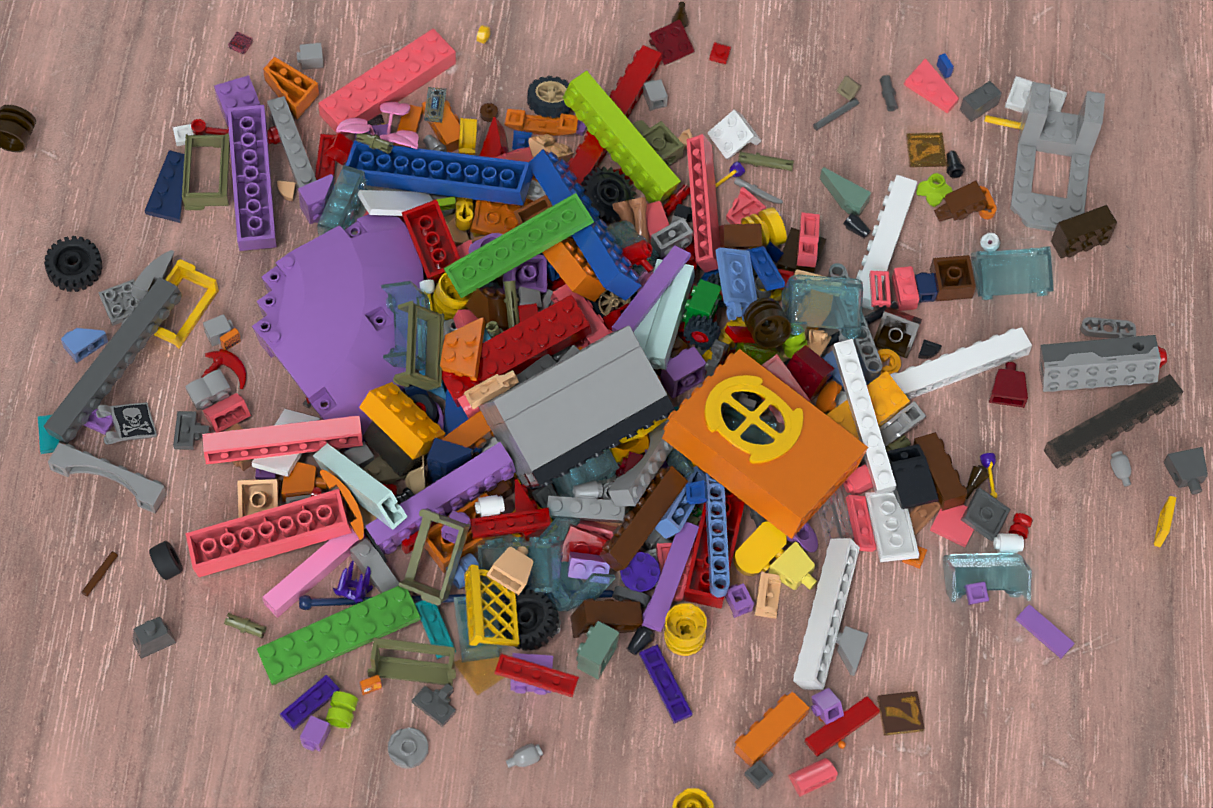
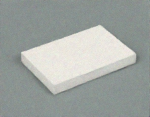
M1016 76L1005 107L1023 113L1033 81ZM1050 88L1048 110L1061 112L1067 92Z

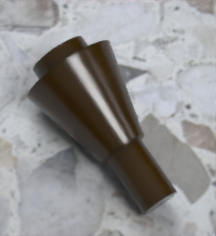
M681 1L671 22L681 20L685 28L689 24V19L685 10L686 4Z
M981 465L972 467L966 487L967 496L965 499H968L972 492L989 477L988 470Z

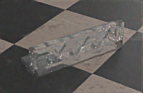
M841 485L818 510L827 546H829L830 532L833 527L837 529L838 536L833 539L851 538L854 541L848 507ZM828 509L832 510L833 514L830 522L825 517Z

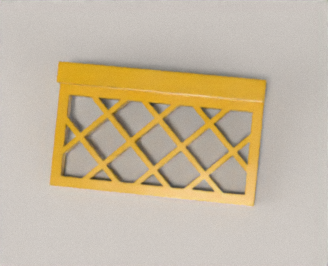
M470 565L464 574L469 645L477 646L479 643L517 647L519 645L515 593L511 590L508 591V588L486 576L489 570L479 569L478 565ZM480 576H486L491 583L486 586L481 581ZM493 584L501 591L497 596L489 589ZM484 592L493 599L491 602L487 603L482 598ZM504 594L510 599V604H504L499 597ZM496 602L503 610L497 613L490 605ZM485 610L494 617L491 621H488L483 616ZM506 612L511 617V622L507 623L500 615ZM496 619L504 626L500 632L492 625ZM487 627L495 634L493 638L485 637L484 630ZM507 629L513 635V640L507 639L502 633Z

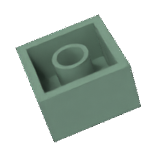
M598 621L595 627H590L586 635L588 639L585 643L582 642L576 652L578 653L576 658L578 661L577 669L596 679L600 678L616 651L619 639L618 631Z

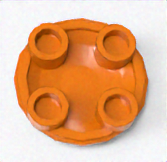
M836 381L827 383L820 391L815 407L824 414L835 409V399L840 393L842 386Z

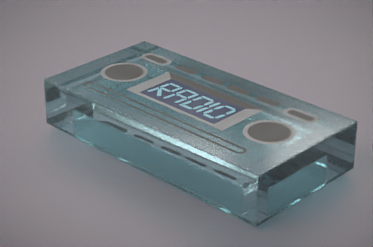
M428 87L424 121L442 123L447 92L445 88Z

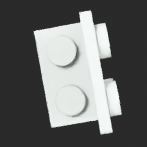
M736 110L729 113L708 132L710 138L728 160L747 143L751 142L757 146L762 141L744 116Z

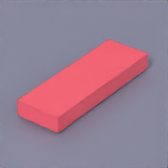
M848 495L846 503L854 541L860 547L859 551L873 552L876 550V544L866 497Z

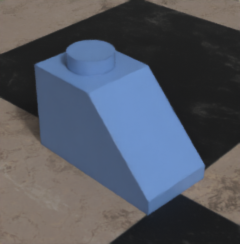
M76 328L73 331L67 332L61 338L64 349L76 363L108 343L104 330Z

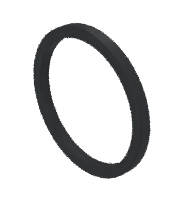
M365 528L364 532L374 548L378 551L384 562H388L379 546L375 543V540Z

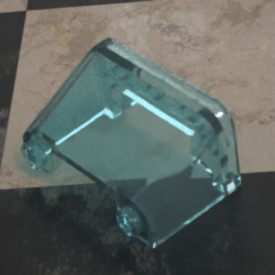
M1050 246L1017 250L976 251L971 253L978 297H982V300H991L993 296L1026 293L1048 296V292L1054 291Z
M794 275L788 279L781 295L782 308L791 324L792 335L801 334L807 327L842 329V335L848 339L859 337L861 334L863 282L861 280L811 275Z

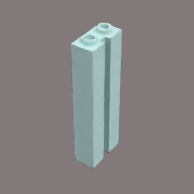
M657 259L654 271L663 260ZM685 264L634 331V335L653 369L666 370L685 305L695 278L693 265Z
M327 443L313 455L322 470L338 478L347 487L358 504L393 530L407 518L402 507L397 504L398 501L391 490Z

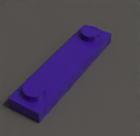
M658 644L639 652V656L673 723L675 724L691 717L692 712Z

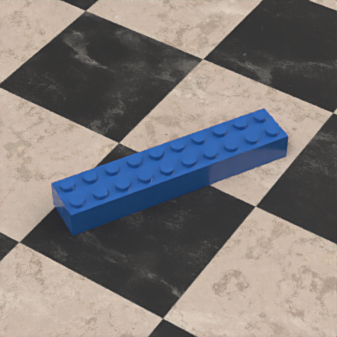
M355 140L344 168L348 183L522 206H524L533 178L530 162L419 148L416 150L411 147L395 145L392 146V151L387 154L376 148L371 149L368 145Z
M542 149L530 161L534 176L553 206L575 193L578 195L594 223L576 232L572 237L603 287L626 301L642 286L638 280L639 275L631 269V263L622 255L623 250L621 247L615 244V237L607 231L606 228L608 226L598 217L600 214L591 206L592 201L590 198L584 195L583 192L585 190L576 182L577 177L569 171L568 163L563 159L559 160L553 152L549 153Z

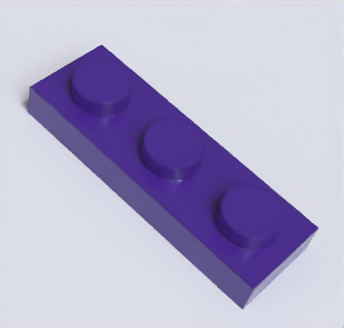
M325 675L280 713V717L294 731L331 700L333 692L340 691V688Z

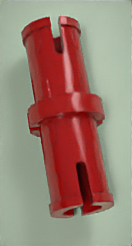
M683 184L675 194H672L663 206L666 217H669L676 209L677 204L682 205L683 200L691 194L690 187L685 189L687 187L686 184Z

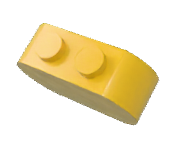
M769 521L763 522L734 553L733 562L735 568L745 576H756L760 571L766 572L771 565L769 562L773 558L778 559L785 552L782 548L786 545V535Z

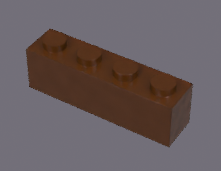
M936 432L915 438L913 445L919 444L927 459L942 511L964 505L967 489L961 484L959 473L952 466L951 456L946 454L944 450L943 440L939 439Z

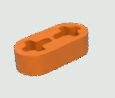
M980 186L988 206L986 208L991 210V212L984 208L978 213L983 219H992L996 213V204L989 190L984 186Z

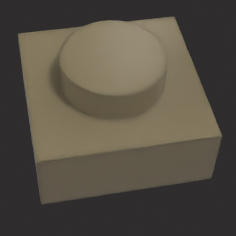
M845 76L836 91L851 101L862 86L849 76Z

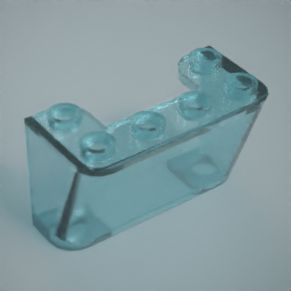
M550 536L543 539L541 537H529V540H523V537H512L511 541H505V537H497L485 540L484 544L478 545L479 569L490 570L496 560L509 547H513L516 550L519 546L526 547L529 551L527 557L533 560V565L523 590H535V592H555L559 590L563 540H559V536ZM480 576L481 581L486 586L491 583L486 576ZM494 584L489 587L493 593L501 592Z

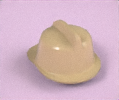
M424 455L422 457L423 466L410 471L405 478L407 488L414 495L429 486L425 473Z

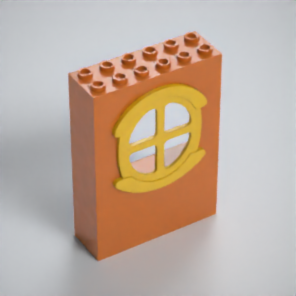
M739 349L735 354L731 353L726 358L724 365L720 364L715 369L712 377L710 375L707 376L700 388L696 387L689 399L685 398L677 411L673 410L667 418L669 421L663 428L665 432L662 439L792 539L858 468L868 446ZM740 391L753 392L764 401L755 411H749L732 398L731 394ZM725 402L746 417V420L735 431L729 430L722 419L721 405ZM770 405L778 410L783 417L784 431L782 433H778L759 418ZM755 424L771 436L774 442L765 445L753 444L742 440L740 436L750 425Z

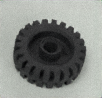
M67 236L64 237L65 241L63 242L61 239L57 240V245L53 243L51 249L48 248L44 261L46 273L51 283L53 282L54 286H59L63 291L66 288L67 292H71L72 289L75 292H79V288L85 290L87 289L86 285L91 287L93 281L97 282L102 270V259L96 245L91 243L89 239L84 240V237L79 236V239L76 236H72L70 240Z
M526 590L525 593L521 591L518 597L515 595L519 645L515 648L519 650L521 648L523 651H527L528 648L535 650V646L538 648L543 647V641L547 644L549 642L548 637L553 638L555 635L553 631L558 629L556 624H559V614L553 602L544 593H539L537 590H533V592ZM508 599L505 601L506 605L510 604ZM506 612L500 615L507 623L511 622V617ZM498 621L499 630L501 631L504 626ZM506 629L502 635L507 639L513 640V635Z

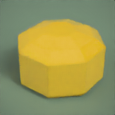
M481 25L476 40L484 44L490 37V27Z

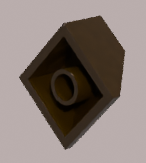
M886 307L873 340L875 346L880 349H890L899 356L908 358L922 319L897 309Z

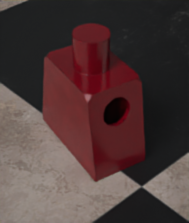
M1006 362L1005 369H998L989 397V403L1025 407L1028 400L1026 376L1024 372L1016 371V363Z

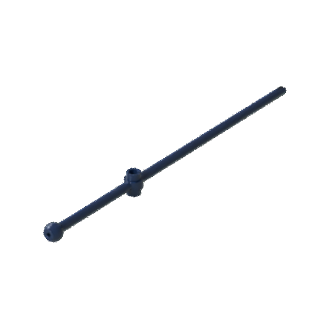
M584 590L542 593L549 599L611 598L614 591ZM487 593L482 594V598L485 601L493 600ZM449 594L448 599L442 603L466 602V594ZM504 594L499 597L501 601H506L507 599L510 601ZM309 595L299 597V608L305 611L309 610L312 606L358 604L347 597L311 598ZM421 595L411 596L414 603L422 601ZM364 597L362 602L372 597Z

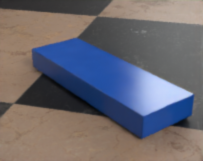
M764 246L746 250L750 252L751 264L767 291L785 287L784 279Z

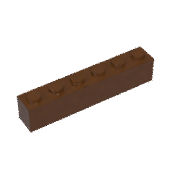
M673 466L662 467L658 470L655 480L649 484L636 506L624 516L623 519L625 521L613 531L614 536L603 545V551L599 556L613 570L620 571L626 569L688 483Z

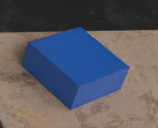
M946 53L941 54L938 57L936 66L946 79L951 77L954 66Z

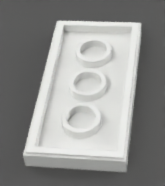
M359 190L358 192L359 199L370 215L402 216L404 211L433 201L429 193L376 190Z
M284 409L275 425L317 421L320 418ZM302 453L257 458L252 461V467L289 477Z
M893 491L878 495L875 492L865 493L880 562L919 558V551L908 508L901 509Z

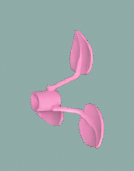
M398 102L382 103L380 110L390 114L387 135H381L380 138L417 150L419 140L417 133L401 130L390 134L393 115L407 114L410 111V105ZM361 118L346 119L336 129V133L342 131L366 133L370 130L371 135H375L372 125L367 124V120Z

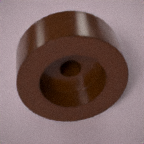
M492 103L483 104L480 108L481 119L486 122H492L493 117L497 118V106Z

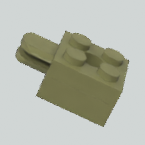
M643 120L633 123L634 127L668 167L683 157L684 145L662 121L651 128Z

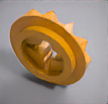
M890 349L878 350L881 362H886L890 359L889 366L882 367L881 374L885 371L889 375L895 372L898 373L901 367V359L898 354Z

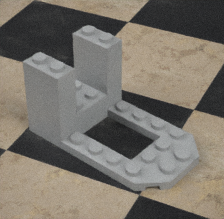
M1032 82L1020 119L1010 209L1014 214H1018L1022 219L1021 222L1026 227L1054 232L1058 222L1080 215L1085 211L1090 155L1103 122L1105 94L1087 91L1078 115L1048 110L1051 85ZM1036 151L1071 157L1066 198L1031 192Z

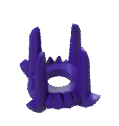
M351 561L349 568H345L342 571L338 587L333 588V591L337 596L342 595L359 603L373 589V586L369 585L371 570L367 566L364 580L363 574H360L359 581L357 579L354 581L352 580L354 561Z

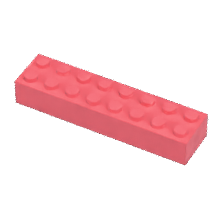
M433 28L319 102V115L335 133L338 125L346 119L361 118L368 122L382 113L380 110L382 103L399 102L455 65L456 51ZM340 132L345 137L350 134L349 132Z
M336 489L185 534L193 570L198 577H203L352 533L344 498L340 490Z

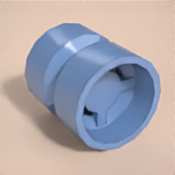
M471 553L463 556L458 564L453 584L458 589L465 586L464 574L470 565H478V568L482 569Z

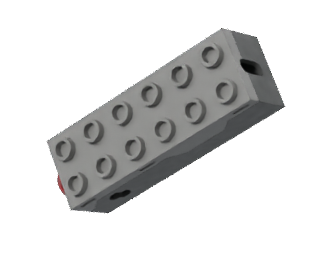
M1156 335L1043 344L1040 346L1039 361L1043 392L1158 382L1159 369L1167 363V353L1164 348L1158 346Z

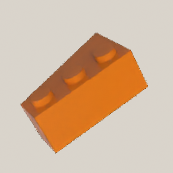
M275 56L263 68L265 82L278 97L285 96L290 112L296 119L319 96V88L316 81Z

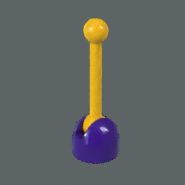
M738 161L733 163L729 169L730 173L717 182L715 188L731 176H742L745 173L744 167Z
M985 453L980 455V461L983 467L988 468L991 487L990 495L996 499L998 495L995 492L992 467L996 464V456L994 453Z

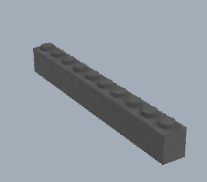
M161 277L158 278L45 423L44 427L49 435L65 444H68L76 437L78 430L88 421L89 416L98 408L106 394L110 393L112 386L123 376L129 364L134 362L136 355L146 346L150 337L157 332L160 324L168 318L174 306L180 302L182 294L176 285Z

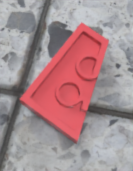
M926 58L905 80L904 85L947 114L959 100L958 96Z

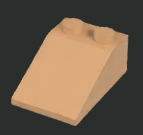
M280 478L241 479L237 481L238 518L280 506Z

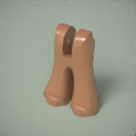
M646 197L612 204L613 209L623 223L627 241L633 240L637 243L645 240L650 243L646 218Z

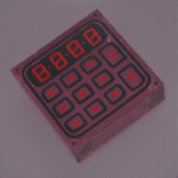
M237 31L228 43V48L244 55L253 43V38Z

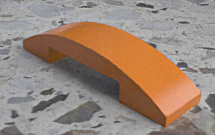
M507 109L504 124L506 127L517 131L531 132L536 135L549 134L551 136H560L576 133L579 119L576 115L561 114L560 118H550L548 116L546 118L537 115H527L525 110Z
M321 470L320 475L329 490L335 487L340 490L356 518L350 522V525L359 541L364 540L363 520L354 497L338 478L325 470Z

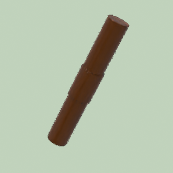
M111 551L81 591L84 596H89L118 557L115 552Z

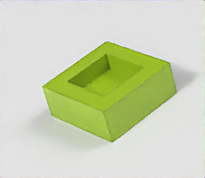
M455 196L437 199L441 211L452 210L456 207Z

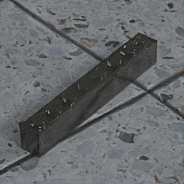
M1169 374L1158 380V382L1149 385L1047 442L1044 452L1056 468L1066 467L1075 458L1086 456L1091 449L1094 448L1096 450L1100 448L1107 440L1113 441L1123 431L1129 432L1139 422L1143 424L1150 419V416L1161 414L1166 407L1177 405L1181 401L1180 398L1184 391Z

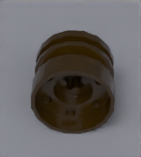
M3 105L0 107L1 149L14 153L25 151L30 135L36 125V118L29 111L15 105Z
M761 298L755 300L746 308L743 315L744 323L759 347L765 349L776 348L784 344L789 338L791 324L778 301L773 298Z

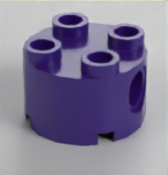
M637 552L626 569L620 570V577L624 585L638 592L648 591L654 587L660 576V568L656 559L650 554Z

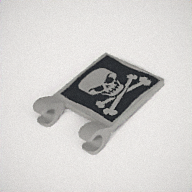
M147 402L98 406L96 411L97 417L103 418L111 415L116 432H106V437H104L105 444L109 445L118 441L157 436Z

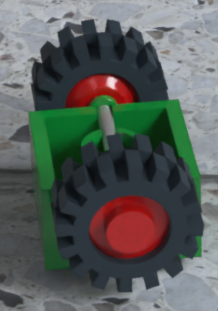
M716 273V275L712 274L708 277L707 281L700 279L698 286L694 285L692 289V298L688 299L685 305V310L687 311H685L682 320L685 322L683 335L686 337L685 340L690 341L689 344L691 346L694 344L697 349L701 347V350L705 348L710 350V347L712 348L715 340H718L721 333L720 326H717L718 323L716 321L712 322L717 312L718 304L721 308L724 305L726 308L728 307L724 304L719 273Z

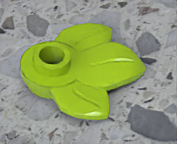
M939 173L932 174L928 180L920 182L916 190L918 196H926L928 204L932 207L938 206L946 194L953 192L952 188L946 184L943 175Z

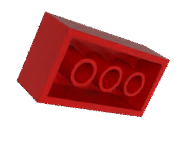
M435 199L402 212V216L427 279L434 280L435 284H437L442 274L446 273L444 268L461 258L438 201Z

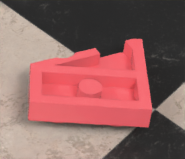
M742 187L738 198L733 202V207L729 209L726 215V220L730 224H741L742 218L749 217L751 214L758 216V213L766 209V206L746 188Z

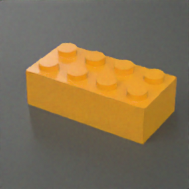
M887 371L867 385L879 427L910 404V400ZM846 400L829 412L827 416L859 440L849 403Z
M393 382L370 390L359 407L413 460L429 453L434 439L442 440L446 434L438 424L434 423Z

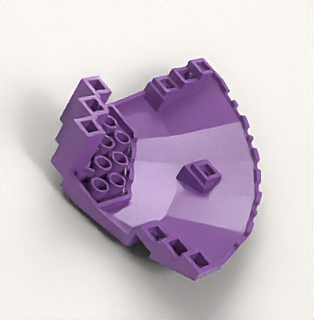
M365 215L357 218V222L347 229L343 230L339 225L294 249L275 262L277 266L261 277L268 291V294L257 301L264 318L252 326L263 349L271 358L275 356L323 420L349 416L360 417L362 442L369 440L379 429V426L359 408L370 390L390 382L394 383L393 377L395 374L406 372L408 313L399 310L398 305L414 301L415 304L427 308L425 294L421 292L419 285L421 281H424L423 267L408 229L398 216ZM354 231H358L356 235L352 234ZM417 318L415 365L420 357L421 341L423 340L425 321ZM379 319L383 320L382 323H377ZM396 384L400 388V390L403 393H405V388L401 385ZM323 403H328L326 407H321Z

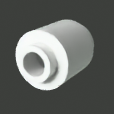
M497 495L479 497L478 502H475L476 514L486 517L499 515L500 512H504L503 497H498Z
M998 533L997 537H994L993 540L994 549H997L998 553H1018V551H1023V536Z

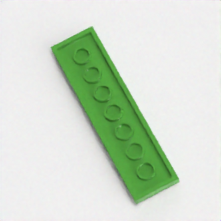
M575 193L445 267L444 270L459 296L463 298L477 288L486 285L589 226L594 221Z
M397 586L256 649L273 686L368 644L374 638H381L420 621L421 618L409 591Z

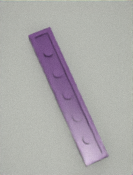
M674 245L614 323L612 331L630 326L634 332L690 259L691 254Z
M685 522L681 531L675 534L642 623L643 626L658 632L662 631L665 617L673 601L699 526Z

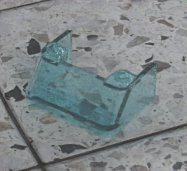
M411 281L381 285V289L388 294V298H386L387 308L394 313L395 348H391L388 354L383 355V359L393 367L406 368L408 313L399 310L398 305L414 301L415 304L430 310L428 296ZM417 318L415 369H425L427 321Z
M557 516L528 549L527 557L533 560L531 569L557 611L567 612L579 607L586 599H597L616 578L615 575L592 573L583 583L581 579L568 577V562H556V556L570 524L577 526L581 522L579 518Z
M1015 553L948 554L943 556L946 594L951 602H956V599L962 598V595L966 594L965 585L984 581L987 591L1004 590L1010 597H1020L1023 595L1027 601L1031 600L1032 569L1021 555Z

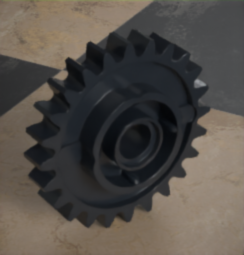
M603 166L601 169L597 167L594 171L591 170L583 178L584 180L581 182V185L585 190L583 192L584 195L588 196L592 201L591 206L599 212L600 215L598 217L602 218L605 223L610 221L613 224L615 221L620 222L621 219L613 209L612 204L636 199L633 197L636 192L631 190L634 185L628 184L630 179H624L625 174L619 175V170L613 172L612 167L607 170Z

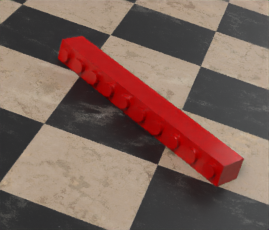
M642 45L639 51L636 50L633 62L627 65L625 75L619 78L617 88L612 90L609 95L627 118L643 94L644 83L651 81L661 64L662 53L645 45ZM588 130L584 136V142L580 143L576 149L575 157H571L568 162L569 171L577 177L576 182L580 185L584 180L583 178L591 170L594 171L599 167L608 152L600 146L597 138L590 134Z

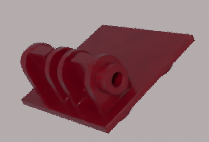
M677 20L649 33L651 37L649 43L651 46H655L658 52L662 53L661 61L664 66L695 52L681 20Z

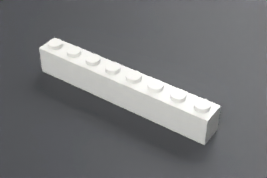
M896 175L895 181H891L888 191L890 195L885 196L882 205L885 206L884 211L880 210L877 221H880L879 226L875 225L872 235L875 236L874 240H870L867 250L869 254L868 256L864 255L861 264L864 266L863 271L859 270L856 281H859L858 285L853 286L861 307L874 310V307H871L870 271L888 270L918 181ZM875 275L876 300L878 298L877 275ZM881 276L882 284L884 281V276Z
M1022 327L1018 329L1013 328L1005 334L994 335L989 340L975 342L970 347L959 348L954 353L943 354L938 359L933 361L927 360L917 367L911 366L901 373L895 372L890 374V376L907 398L912 399L1006 362L1029 355L1032 344Z
M853 339L835 343L833 345V353L859 440L868 446L864 457L875 494L893 491L896 488L895 479Z
M851 538L830 539L826 551V558L822 566L821 577L817 585L816 596L813 601L811 615L808 619V626L803 638V645L793 679L803 690H824L860 547Z

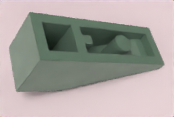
M825 167L822 168L820 180L840 207L849 215L854 213L860 216L869 203L871 192Z

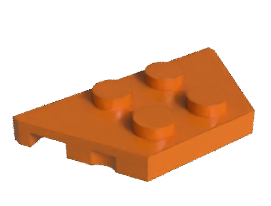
M479 318L445 335L440 367L443 371L453 372L461 377L465 375L470 377L471 380L477 381L486 324L484 318Z

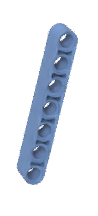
M706 473L704 480L707 482L708 501L705 504L710 593L720 598L726 596L730 584L725 488ZM711 493H716V494H718L719 496H718V497H713V496L711 495ZM712 511H717L720 515H714ZM713 529H718L721 533H715ZM719 547L722 551L717 552L713 548ZM714 566H721L723 570H717ZM721 584L724 588L719 589L715 585Z

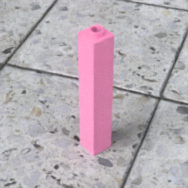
M352 527V533L330 539L263 596L264 605L277 618L296 603L299 597L310 591L351 555L350 549L361 542Z

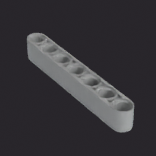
M834 263L830 266L828 276L833 278L832 280L837 282V285L845 286L843 298L834 297L849 339H853L864 378L872 382L880 376L882 362L844 265Z

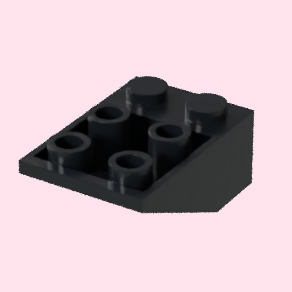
M919 444L886 451L896 483L893 493L901 509L938 502L937 492L927 459Z

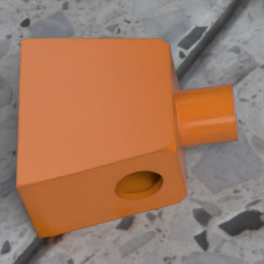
M297 462L289 477L283 476L281 492L283 502H286V497L311 495L314 487L327 489L323 478L317 477V467Z

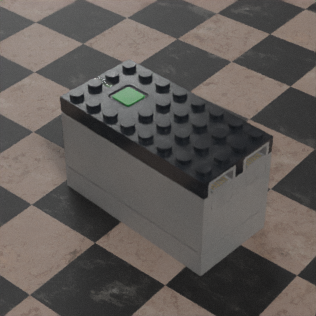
M630 326L604 336L479 406L488 425L491 426L490 429L498 443L501 442L513 460L518 480L526 488H530V490L551 484L553 482L552 479L561 478L570 473L569 469L578 468L586 464L587 459L602 455L604 453L603 450L612 449L621 444L620 440L626 437L629 439L637 435L636 430L642 427L645 430L654 425V420L659 421L667 418L670 415V411L675 408L669 397L666 396L667 393Z

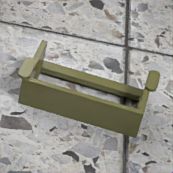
M229 133L226 135L186 134L182 199L185 210H204L205 206H229L227 196L230 153ZM192 147L221 148L219 192L189 193Z
M414 301L398 305L399 310L408 313L406 372L395 374L393 377L394 383L403 387H409L411 384L427 391L441 387L442 369L440 361L443 349L444 314H439L417 305ZM417 318L427 321L425 376L415 372Z
M426 508L419 511V516L423 518L405 579L399 582L398 586L421 594V599L426 602L440 605L449 597L470 524H465ZM432 521L459 530L441 591L414 581Z
M374 638L370 658L371 668L367 670L368 677L379 675L380 678L446 685L448 683L453 686V680L456 678L455 647ZM380 648L449 656V664L380 656Z

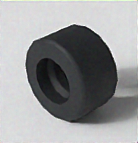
M163 541L150 548L151 560L157 572L164 580L182 573L181 561L175 549L168 541Z

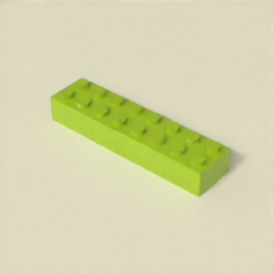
M588 71L570 81L563 96L564 102L575 112L576 117L586 125L589 133L597 138L600 146L608 151L612 160L619 164L623 173L630 177L635 187L641 190L649 203L661 201L662 204L669 199L681 182Z

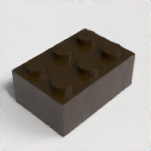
M1104 205L1058 222L1051 243L1061 259L1065 257L1070 258L1078 252H1087L1095 246L1106 245L1111 239L1117 221L1109 207Z

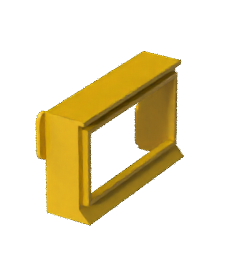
M184 260L177 261L165 280L178 287L184 278L206 288L207 291L177 335L158 327L157 332L154 334L174 344L178 349H180L219 292L215 279L195 271V266Z

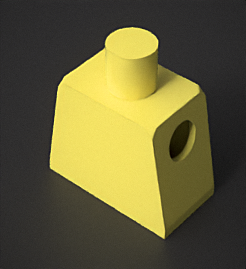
M796 541L770 565L769 573L779 575L781 582L793 590H796L801 584L812 590L818 583L811 576L814 572L815 564Z

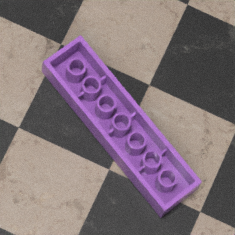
M264 105L227 108L239 251L277 248Z
M501 442L401 503L400 506L407 515V518L393 530L378 518L365 527L382 553L391 554L397 549V546L402 544L401 541L406 538L409 539V536L419 531L423 518L419 516L421 509L428 508L447 517L453 510L458 511L467 502H472L480 497V494L487 490L489 492L496 488L498 482L502 480L507 481L512 478L516 472L513 460Z

